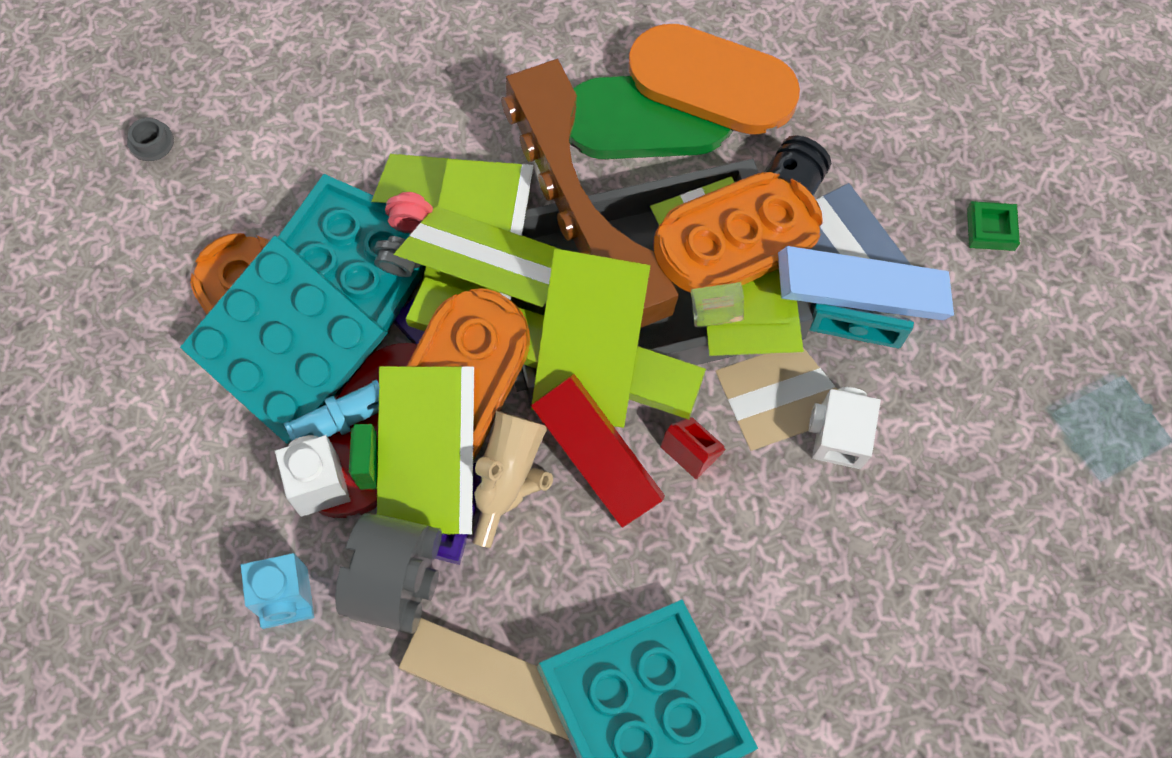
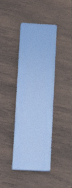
M786 246L778 252L782 299L935 320H946L954 316L949 271Z

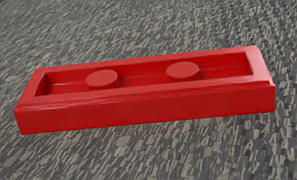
M575 374L568 377L531 405L622 528L664 500V493Z

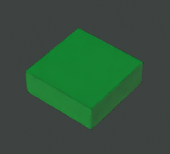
M970 202L967 208L969 248L1016 251L1020 245L1017 204Z
M354 424V428L351 429L349 473L360 490L377 489L378 435L372 424Z

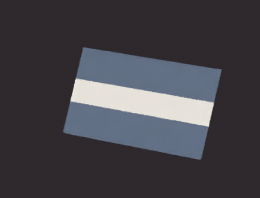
M850 183L816 199L822 211L823 224L820 226V238L811 250L911 265Z

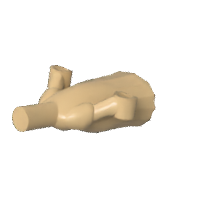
M496 411L484 457L480 458L475 466V471L477 475L481 476L482 482L474 492L480 516L472 543L491 548L501 515L516 508L523 501V497L540 490L546 491L551 487L553 483L551 473L538 468L531 469L540 443L548 429L544 424Z

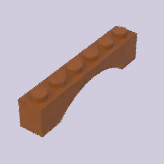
M557 58L506 76V96L501 98L505 116L511 125L517 123L522 135L519 138L523 153L529 163L535 161L539 168L538 180L546 200L554 199L560 213L557 214V219L567 241L573 239L579 253L651 265L640 328L672 316L679 295L672 281L661 270L654 251L635 243L614 228L593 206L580 185L572 163L569 143L575 123L577 95L559 59Z

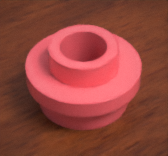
M402 192L397 196L389 198L385 208L386 214L389 216L388 223L390 226L400 232L410 234L433 210L431 204L425 201L424 197L413 192Z

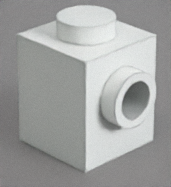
M842 387L838 390L830 389L823 403H815L812 409L809 432L816 433L812 459L862 469L872 457L881 399L867 397L866 392L852 387Z
M314 435L299 437L291 441L288 445L289 447L275 451L286 499L301 517L351 501L339 456L327 435L321 437Z

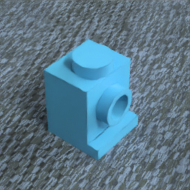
M295 553L241 564L245 607L259 617L260 628L266 629L314 618L308 568Z

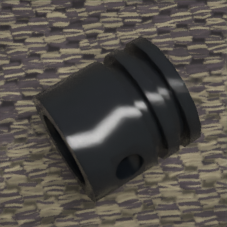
M794 135L789 136L783 141L764 172L780 174L778 179H783L788 183H792L790 180L793 179L806 187L814 196L820 183L830 170L832 162L828 152L819 143L808 137Z

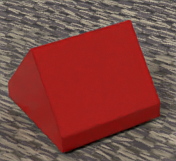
M690 417L689 420L683 419L671 424L660 446L694 479H698L726 450L725 446L693 417Z

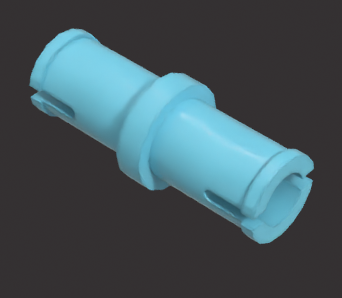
M377 379L337 400L333 395L325 399L326 405L295 420L285 422L284 426L291 441L308 435L318 437L327 435L329 437L338 432L343 436L351 432L350 426L379 413V383Z

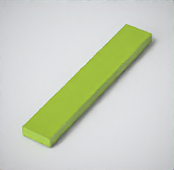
M425 277L406 317L408 326L425 331L433 314L446 299L467 290ZM519 308L527 321L530 333L529 352L524 365L537 369L544 315ZM637 346L629 400L689 420L705 376L706 368Z

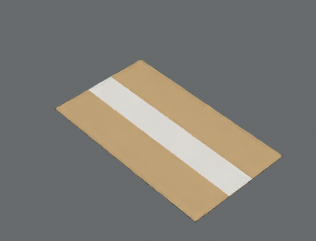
M804 345V352L762 354L715 370L750 451L809 431V422L814 404H822L830 389H839Z

